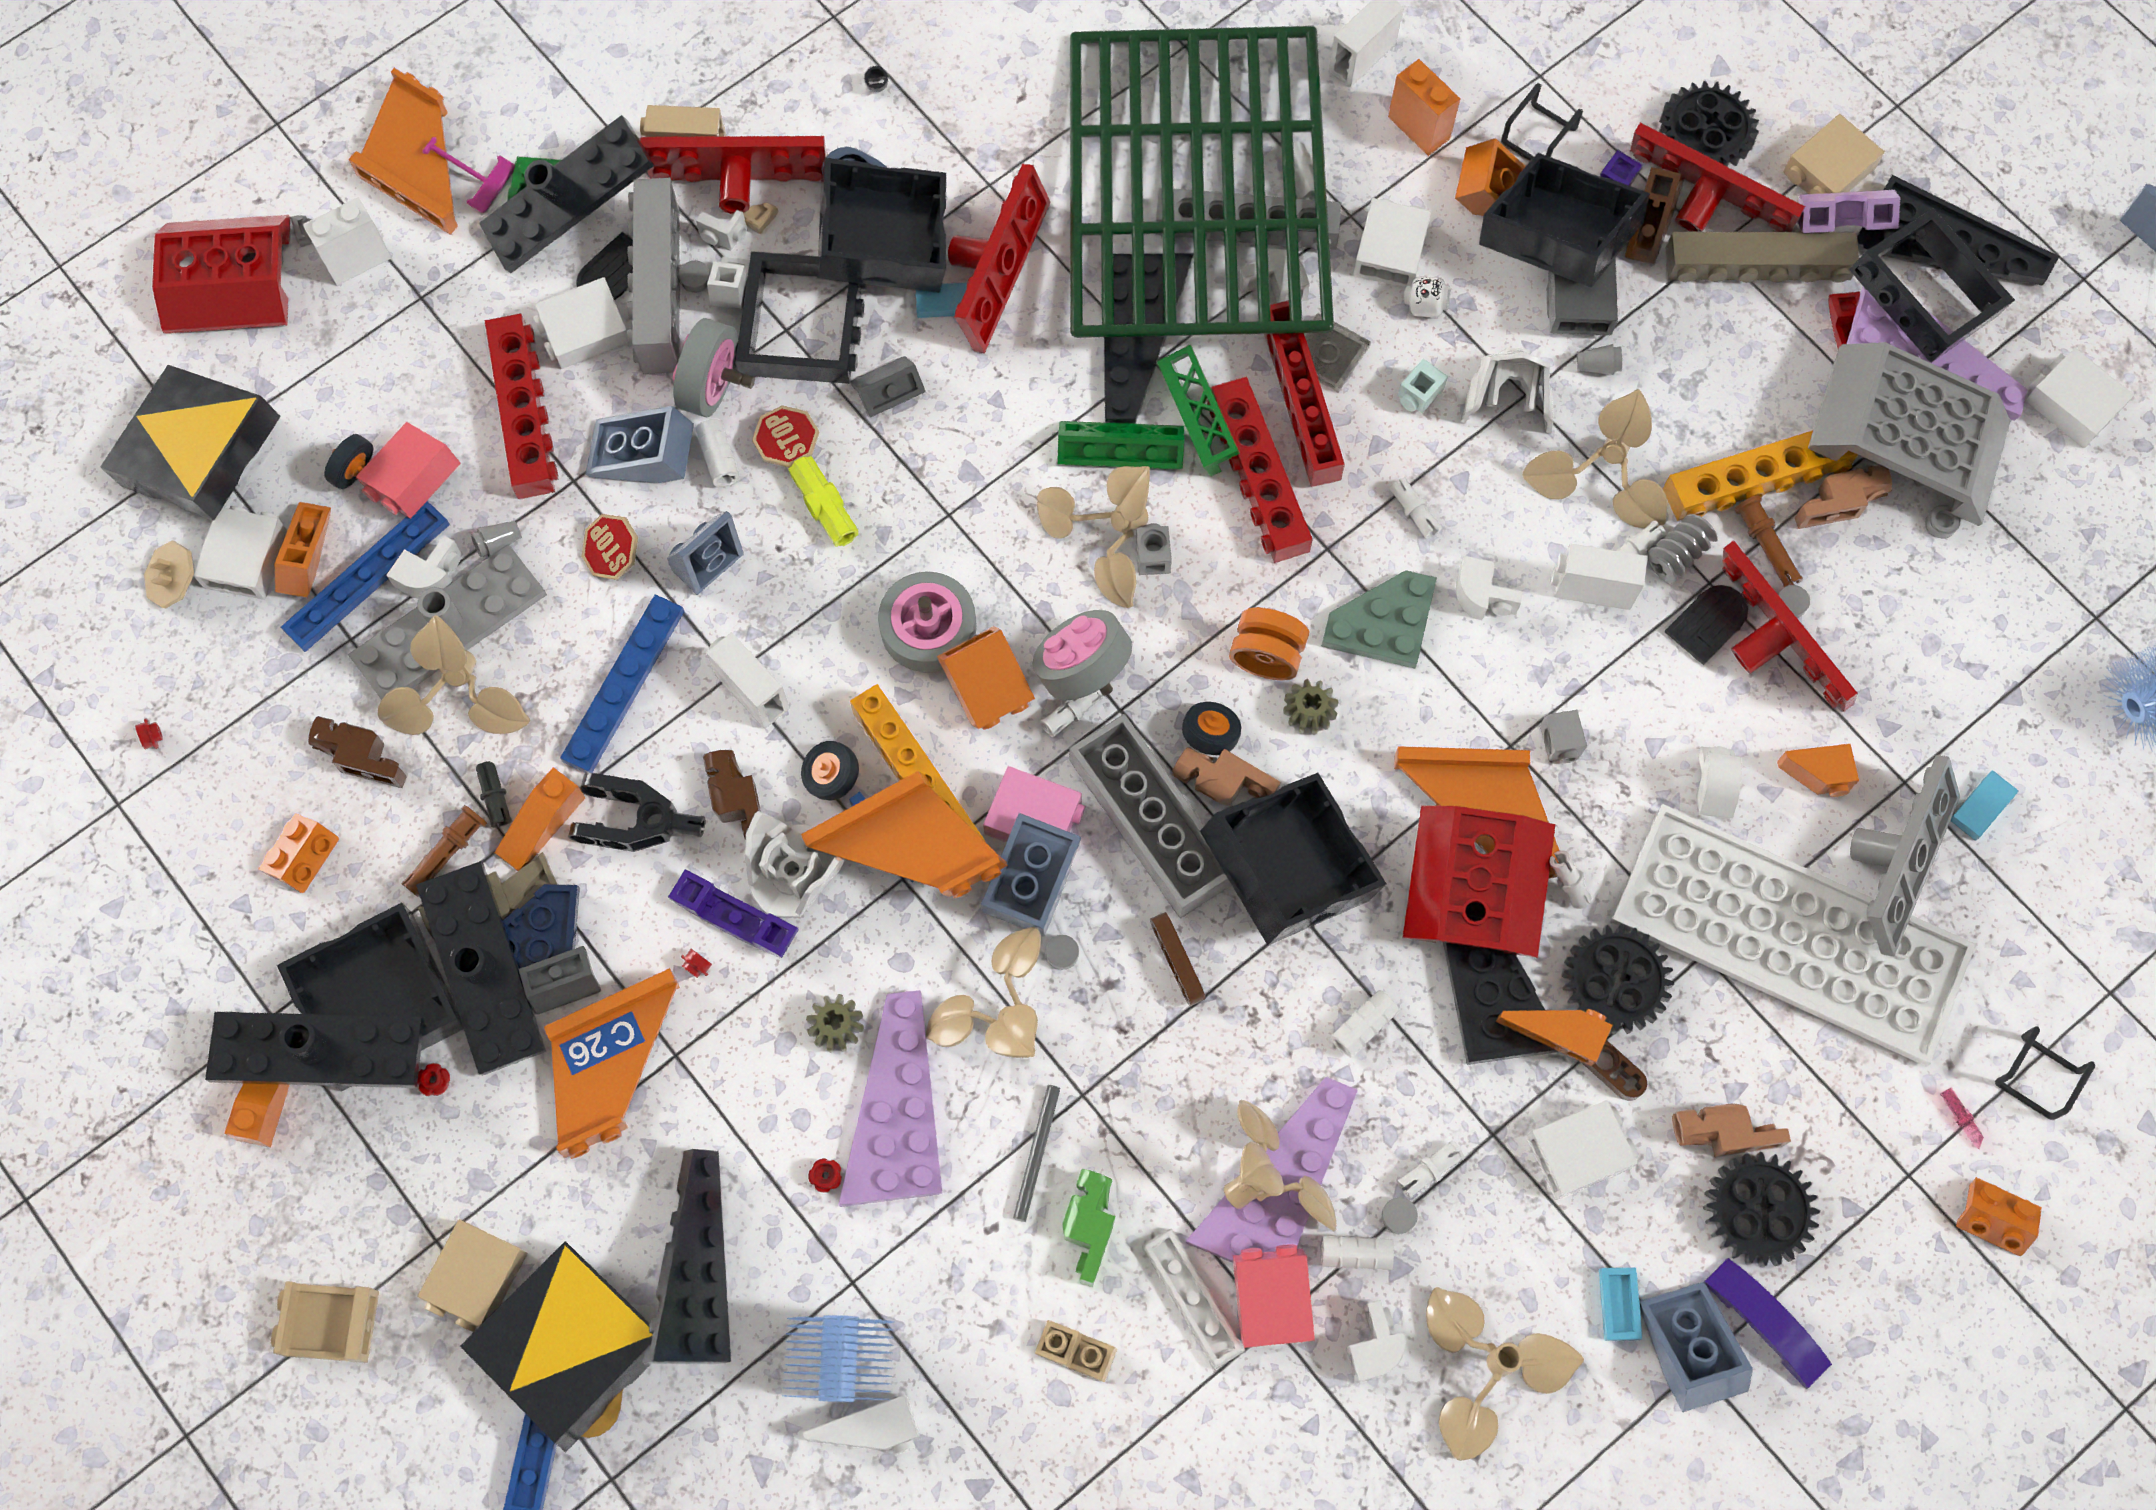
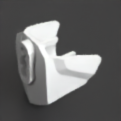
M1505 348L1502 353L1483 356L1480 369L1471 379L1461 423H1466L1470 414L1479 410L1487 386L1486 406L1493 407V405H1497L1499 388L1507 379H1516L1520 381L1526 393L1524 411L1527 412L1536 410L1540 382L1543 390L1545 432L1552 433L1553 403L1550 386V363L1530 355L1531 350L1522 348Z
M757 811L746 833V849L744 852L750 891L757 904L766 914L771 913L781 918L800 917L821 893L831 878L840 871L845 860L818 850L814 852L807 851V846L801 834L812 828L809 825H786L769 814ZM799 868V871L796 875H789L791 871L797 870Z

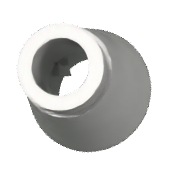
M1613 344L1577 352V371L1614 375V372H1621L1622 347H1614Z
M515 521L479 527L477 532L471 534L473 544L480 557L486 555L490 557L506 545H510L522 538Z

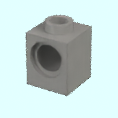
M1151 523L1137 528L1136 548L1139 575L1170 574L1172 559L1169 526ZM1150 544H1156L1161 549L1158 551H1149L1146 548V546Z
M1578 709L1545 715L1540 724V729L1549 762L1559 760L1560 763L1566 764L1578 760L1587 747Z

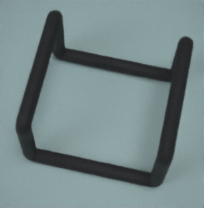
M1537 83L1508 118L1501 137V142L1505 146L1529 161L1534 156L1513 144L1507 138L1512 123L1530 100L1533 108L1564 126L1547 149L1546 156L1549 157L1552 156L1553 150L1569 130L1576 131L1578 129L1583 110L1578 109L1571 119L1566 121L1538 104L1537 100L1541 90L1540 83Z
M2035 1026L2021 1035L2022 1040L2025 1042L2008 1073L1997 1078L1995 1085L2044 1117L2055 1120L2070 1112L2095 1069L2096 1064L2090 1061L2077 1067L2036 1041L2040 1028ZM2031 1046L2073 1073H2083L2065 1106L2054 1113L2049 1112L2004 1083L2014 1077Z

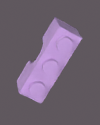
M1895 190L1799 195V203L1805 206L1798 221V226L1802 233L1834 232L1835 227L1846 225L1862 226L1866 230L1899 228L1900 196Z

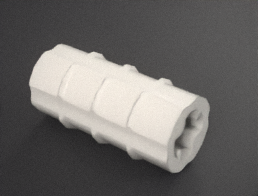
M1295 142L1293 146L1296 195H1298L1299 199L1315 200L1311 155L1302 142Z
M709 419L700 422L695 427L714 486L725 487L734 484L740 476L721 420Z
M1378 990L1330 1038L1343 1054L1351 1058L1373 1036L1377 1035V1032L1389 1023L1400 1010L1385 992Z
M1322 1236L1321 1266L1392 1270L1394 1262L1393 1239Z

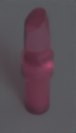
M1952 1087L1942 1091L1940 1095L1953 1113L1954 1120L1959 1127H1962L1974 1146L1980 1150L1984 1136L1975 1124L1974 1117L1968 1108L1964 1107Z

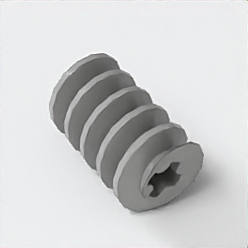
M1695 514L1687 515L1682 519L1681 523L1674 527L1673 531H1670L1665 536V539H1661L1656 547H1653L1648 552V561L1651 568L1663 581L1673 584L1677 580L1676 575H1683L1685 567L1690 568L1694 564L1693 559H1699L1702 557V551H1708L1711 548L1710 541L1717 542L1716 531L1701 516Z

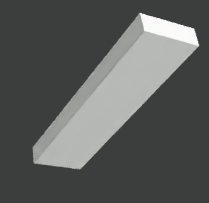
M1170 1228L1142 1245L1143 1251L1214 1370L1245 1352L1244 1347L1173 1229Z

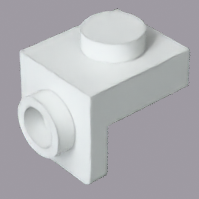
M736 210L729 223L701 211L696 219L700 237L710 245L718 244L731 251L737 242H741L747 232L744 214L739 210Z

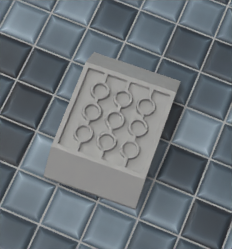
M1886 342L1842 344L1836 355L1808 449L1834 461L1841 458L1848 450L1955 498L1951 514L1980 526L1983 524L2009 429L2010 419L1998 393Z

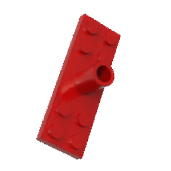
M1641 122L1634 132L1630 152L1634 153V158L1645 164L1651 162L1663 170L1681 173L1684 180L1694 184L1693 189L1675 218V222L1689 232H1703L1721 199L1741 208V212L1752 219L1759 217L1768 222V226L1777 232H1793L1804 211V205Z
M825 136L640 137V142L655 165L647 171L649 179L671 178V180H686L688 182L720 180L719 208L729 214H734L736 210L743 213L749 210L751 180H778L781 182L790 180L820 181L822 165L828 155Z
M1022 163L1018 174L1013 178L1012 188L1007 199L1002 203L1001 213L989 240L955 235L949 243V263L952 266L975 269L973 276L967 282L966 292L962 301L958 303L954 316L974 352H986L1051 203L1033 165Z
M1733 540L1723 548L1722 560L1724 564L1722 567L1723 572L1731 582L1738 581L1744 589L1742 595L1753 608L1758 605L1769 619L1768 622L1731 648L1733 655L1749 674H1752L1791 646L1803 661L1805 666L1802 669L1813 683L1819 681L1824 687L1823 695L1833 708L1839 706L1844 712L1853 706L1858 692L1737 543Z

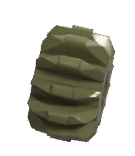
M1307 678L1304 680L1303 687L1295 683L1291 688L1292 693L1285 694L1284 702L1287 705L1283 708V714L1290 716L1288 720L1289 726L1300 724V734L1305 732L1306 727L1310 728L1313 735L1318 733V727L1327 730L1330 727V721L1337 718L1338 713L1334 709L1338 707V699L1331 698L1333 695L1332 687L1322 690L1323 682L1321 680L1316 683V686H1311V682Z
M838 994L835 1003H832L830 997L826 995L823 997L824 1007L813 1003L812 1008L818 1015H807V1022L813 1025L807 1029L809 1037L817 1036L814 1041L816 1047L819 1048L826 1043V1049L829 1053L834 1051L835 1044H839L842 1052L847 1051L845 1041L849 1040L851 1043L857 1044L859 1040L853 1032L860 1033L864 1031L863 1024L857 1022L863 1018V1013L861 1010L853 1011L856 1007L854 1000L844 1004L843 995ZM837 1017L840 1028L833 1030L830 1020Z

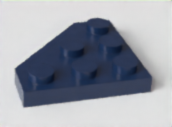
M544 884L520 909L514 910L503 920L519 969L575 949L580 893L578 885ZM479 958L472 963L471 971L477 967Z

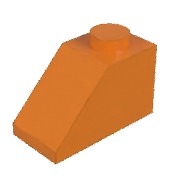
M1851 743L1785 751L1777 761L1778 768L1817 795L1829 793L1830 797L1844 796L1849 794L1850 790L1859 782Z

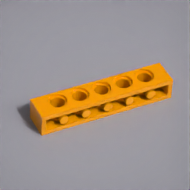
M1812 430L1671 474L1662 489L1677 521L1682 520L1689 514L1702 517L1708 511L1714 509L1724 511L1733 507L1737 502L1756 495H1760L1762 498L1765 493L1775 490L1777 493H1781L1792 488L1794 484L1803 481L1806 484L1813 483L1821 479L1825 474L1846 472L1852 468V464L1858 454L1848 450L1837 461L1826 456L1824 458L1818 457L1815 451L1808 449L1813 433ZM1786 461L1793 463L1796 468L1789 466ZM1756 470L1763 471L1767 477L1761 476ZM1728 479L1734 480L1738 486L1730 484ZM1698 489L1706 490L1709 495L1702 494Z
M876 684L851 699L850 704L853 715L898 781L917 771L924 774L932 789L985 841L879 685Z

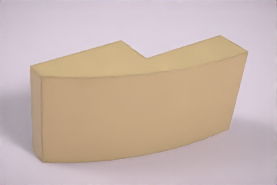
M1047 1320L1035 1354L1105 1383L1117 1348L1083 1335L1079 1331Z

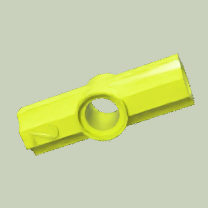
M803 456L794 461L793 465L788 468L789 473L803 494V500L814 520L820 521L835 547H844L853 542L854 538L859 535V532L850 515L845 510L843 500L834 484L826 480L812 456Z

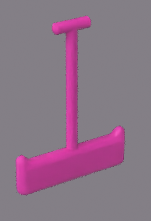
M432 137L424 148L423 153L428 154L432 150L482 181L483 184L475 196L466 201L474 209L485 213L514 172L515 164L499 155L497 156L498 163L486 178L435 146L434 144L437 139Z

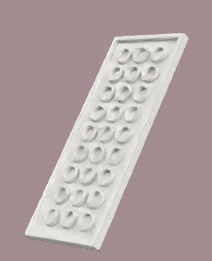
M1664 804L1658 809L1610 921L1617 926L1622 924L1624 929L1630 932L1635 927L1637 928V935L1641 937L1649 934V940L1659 943L1663 947L1924 1066L1930 1065L1976 946L1975 943L1911 915L1895 956L1883 955L1879 950L1877 941L1873 938L1871 923L1867 920L1868 905L1872 900L1875 901V898Z

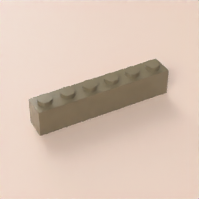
M1672 232L1665 247L1668 280H1679L1681 282L1693 280H1710L1711 282H1721L1724 280H1740L1742 282H1752L1755 280H1770L1772 282L1801 280L1802 282L1809 283L1816 280H1831L1841 283L1852 279L1854 275L1849 269L1859 259L1856 232Z

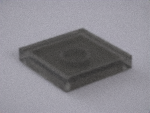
M1317 313L1313 320H1321V314ZM1334 321V329L1329 333L1304 334L1319 382L1339 393L1369 349L1371 341Z

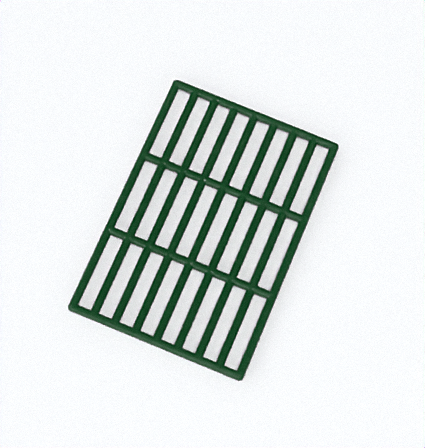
M1274 26L1072 32L1070 34L1071 335L1074 338L1329 333L1333 331V297L1316 27ZM1288 38H1306L1310 120H1292ZM1247 39L1250 121L1232 122L1229 40ZM1258 39H1276L1280 121H1262ZM1217 40L1220 122H1202L1199 41ZM1170 41H1188L1190 123H1172ZM1129 42L1130 124H1112L1111 43ZM1140 42H1158L1160 123L1142 124ZM1081 43H1099L1100 125H1082ZM1311 132L1316 218H1297L1293 133ZM1263 133H1281L1285 219H1266ZM1220 134L1223 220H1205L1202 135ZM1232 134H1251L1254 219L1236 220ZM1172 135H1190L1193 221H1174ZM1130 136L1131 222H1113L1112 137ZM1142 136H1160L1162 221L1144 222ZM1082 137H1100L1101 223H1082ZM1316 230L1321 320L1302 321L1298 231ZM1267 231H1285L1290 321H1271ZM1224 232L1227 322H1208L1205 233ZM1236 232H1255L1258 321L1239 322ZM1176 233H1193L1196 323H1177ZM1131 234L1133 324H1114L1113 235ZM1144 234H1162L1164 323L1145 324ZM1101 235L1102 325H1083L1082 236Z

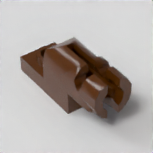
M320 716L314 719L310 728L308 743L313 749L333 756L332 763L341 773L403 789L407 776L400 769L399 763L381 757L384 742L373 730L351 725L347 722H342L338 726L337 723H334L333 719Z
M717 750L706 753L703 756L705 772L710 777L707 785L712 810L722 823L742 820L741 826L744 839L746 840V833L754 814L757 811L761 812L752 775L743 777L733 750Z

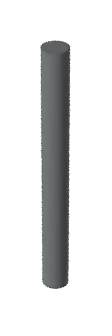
M1047 1085L1013 1215V1219L1026 1222L1061 1089L1054 1085Z

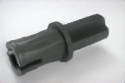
M490 761L478 764L476 772L482 790L480 799L485 801L491 827L496 828L498 826L497 823H499V827L510 824L512 818L510 817L504 797L507 792L506 789L501 787L495 764Z

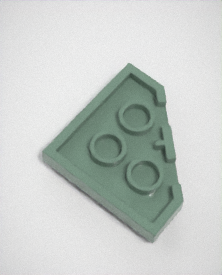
M1405 570L1329 613L1321 646L1416 669L1437 577Z

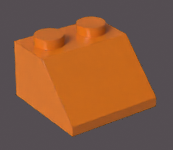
M1496 138L1468 146L1465 149L1455 199L1472 214L1484 216V213L1498 197L1517 181L1520 172L1526 166Z

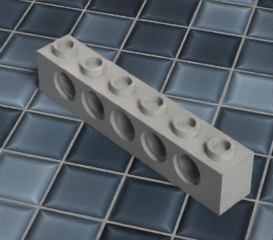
M1159 187L1156 221H1162L1161 187ZM1173 188L1174 221H1193L1192 190ZM1204 191L1205 220H1214L1212 218L1215 217L1223 220L1222 192ZM1235 194L1236 220L1254 219L1253 195ZM1265 196L1266 219H1285L1284 197ZM1296 199L1297 218H1316L1315 200ZM1327 201L1330 249L1336 250L1340 228L1341 202ZM1183 215H1190V216H1192V217H1190V218H1185V217H1182V216H1183ZM1316 230L1298 231L1299 247L1317 250ZM1267 231V244L1283 245L1286 247L1285 231ZM1224 232L1205 233V239L1224 241ZM1236 232V242L1255 244V232ZM1176 233L1175 238H1193V233Z

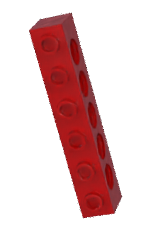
M1289 300L1270 304L1271 321H1290ZM1264 334L1310 486L1315 487L1341 481L1345 463L1305 334Z
M521 313L484 320L511 487L518 500L554 493V480H558L559 477L555 461L550 462L549 453L554 452L550 433H545L544 425L549 424V418L545 405L541 406L540 397H544L545 394L541 378L536 379L535 370L540 369L537 353L532 351L530 344L535 342L533 327L531 324L526 325ZM519 348L516 352L509 353L512 349ZM524 375L519 380H513L517 376ZM522 403H528L523 408H517ZM533 430L531 434L522 436L525 431ZM538 458L534 463L526 464L529 459Z
M1247 376L1211 387L1240 453L1230 458L1229 463L1232 471H1238L1241 478L1239 487L1243 498H1249L1252 506L1250 508L1252 522L1255 527L1260 526L1262 531L1261 543L1264 552L1271 554L1274 563L1309 553L1313 538ZM1209 411L1210 416L1215 418V414ZM1236 413L1240 414L1242 418L1234 419L1229 415ZM1219 425L1217 430L1222 432V429ZM1220 438L1222 445L1227 444L1228 448H1230L1226 439ZM1249 440L1253 445L1244 446L1240 441ZM1260 467L1264 472L1255 473L1251 468ZM1264 494L1273 495L1276 499L1268 501L1263 499L1261 496ZM1280 521L1285 523L1286 527L1277 528L1272 523Z

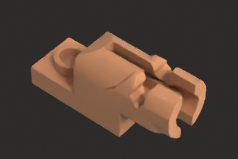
M1882 465L1869 466L1867 472H1864L1862 468H1856L1852 471L1831 474L1826 477L1819 487L1820 499H1812L1804 503L1795 516L1798 529L1859 518L1868 506V502L1888 496V492H1892V478L1889 468Z
M1187 747L1172 770V776L1185 784L1191 779L1196 778V791L1227 806L1232 805L1243 786L1248 788V793L1254 798H1260L1276 792L1281 784L1277 779L1226 749L1222 751L1214 763L1213 757Z
M1729 1103L1703 1107L1699 1111L1698 1116L1694 1109L1677 1111L1672 1116L1675 1137L1680 1146L1712 1144L1714 1157L1780 1148L1791 1142L1788 1128L1776 1129L1775 1124L1755 1127L1754 1133L1748 1108L1740 1104Z

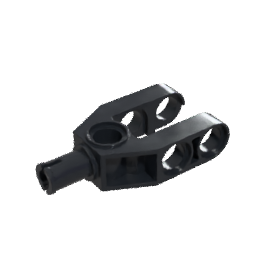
M585 773L580 789L582 793L591 797L640 805L637 810L636 825L633 828L628 827V830L605 827L600 822H596L595 825L572 822L568 838L582 844L636 852L670 842L671 835L674 832L702 837L704 830H701V828H705L706 818L705 816L677 813L676 808L669 799L644 781L597 773ZM652 815H662L657 823L647 824L648 819Z

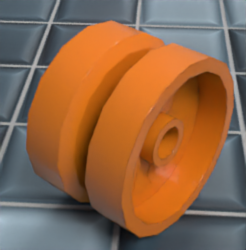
M1255 607L1242 611L1237 628L1239 635L1234 637L1229 652L1230 660L1242 670L1266 679L1281 681L1295 678L1302 659L1299 653L1305 650L1310 633L1307 626L1299 619L1274 609Z

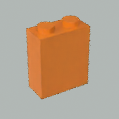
M1418 59L1396 76L1388 117L1429 156L1450 140L1461 98Z
M995 626L937 656L970 724L977 729L982 728L986 730L1000 723V717L1010 712L1012 715L1022 712L1029 707L1028 702L1035 699L1002 630Z

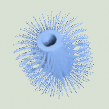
M2153 648V651L2151 649L2150 662L2148 661L2147 664L2143 660V665L2141 658L2137 662L2138 666L2134 663L2135 668L2131 660L2127 663L2126 666L2129 667V670L2126 668L2127 672L2125 671L2124 674L2122 671L2120 672L2124 677L2120 679L2122 683L2118 682L2117 684L2125 693L2121 690H2114L2123 695V697L2120 696L2122 700L2114 699L2117 702H2122V706H2106L2123 707L2119 709H2124L2125 712L2116 716L2126 713L2131 719L2128 733L2132 723L2135 722V744L2137 740L2136 723H2138L2137 735L2140 729L2141 739L2140 726L2142 723L2144 742L2145 734L2146 741L2148 740L2149 742L2147 729L2150 738L2152 736L2149 727L2152 728V738L2154 733L2156 736V655L2154 653L2156 648Z
M824 1315L817 1318H787L823 1322V1326L822 1324L787 1325V1327L818 1329L822 1330V1333H786L787 1335L822 1337L820 1341H786L789 1343L821 1345V1349H786L821 1352L819 1357L785 1356L786 1358L820 1360V1364H784L786 1366L820 1367V1372H784L788 1374L820 1375L819 1380H783L819 1383V1388L783 1387V1389L819 1391V1395L782 1396L818 1398V1401L826 1402L891 1400L855 1397V1392H891L855 1389V1384H890L856 1381V1376L891 1377L889 1375L856 1373V1369H892L879 1366H856L857 1361H893L888 1359L857 1358V1354L892 1353L887 1351L857 1350V1346H893L884 1343L858 1342V1338H894L858 1334V1330L893 1331L894 1329L859 1326V1323L886 1324L895 1323L894 1321L859 1319L856 1316Z

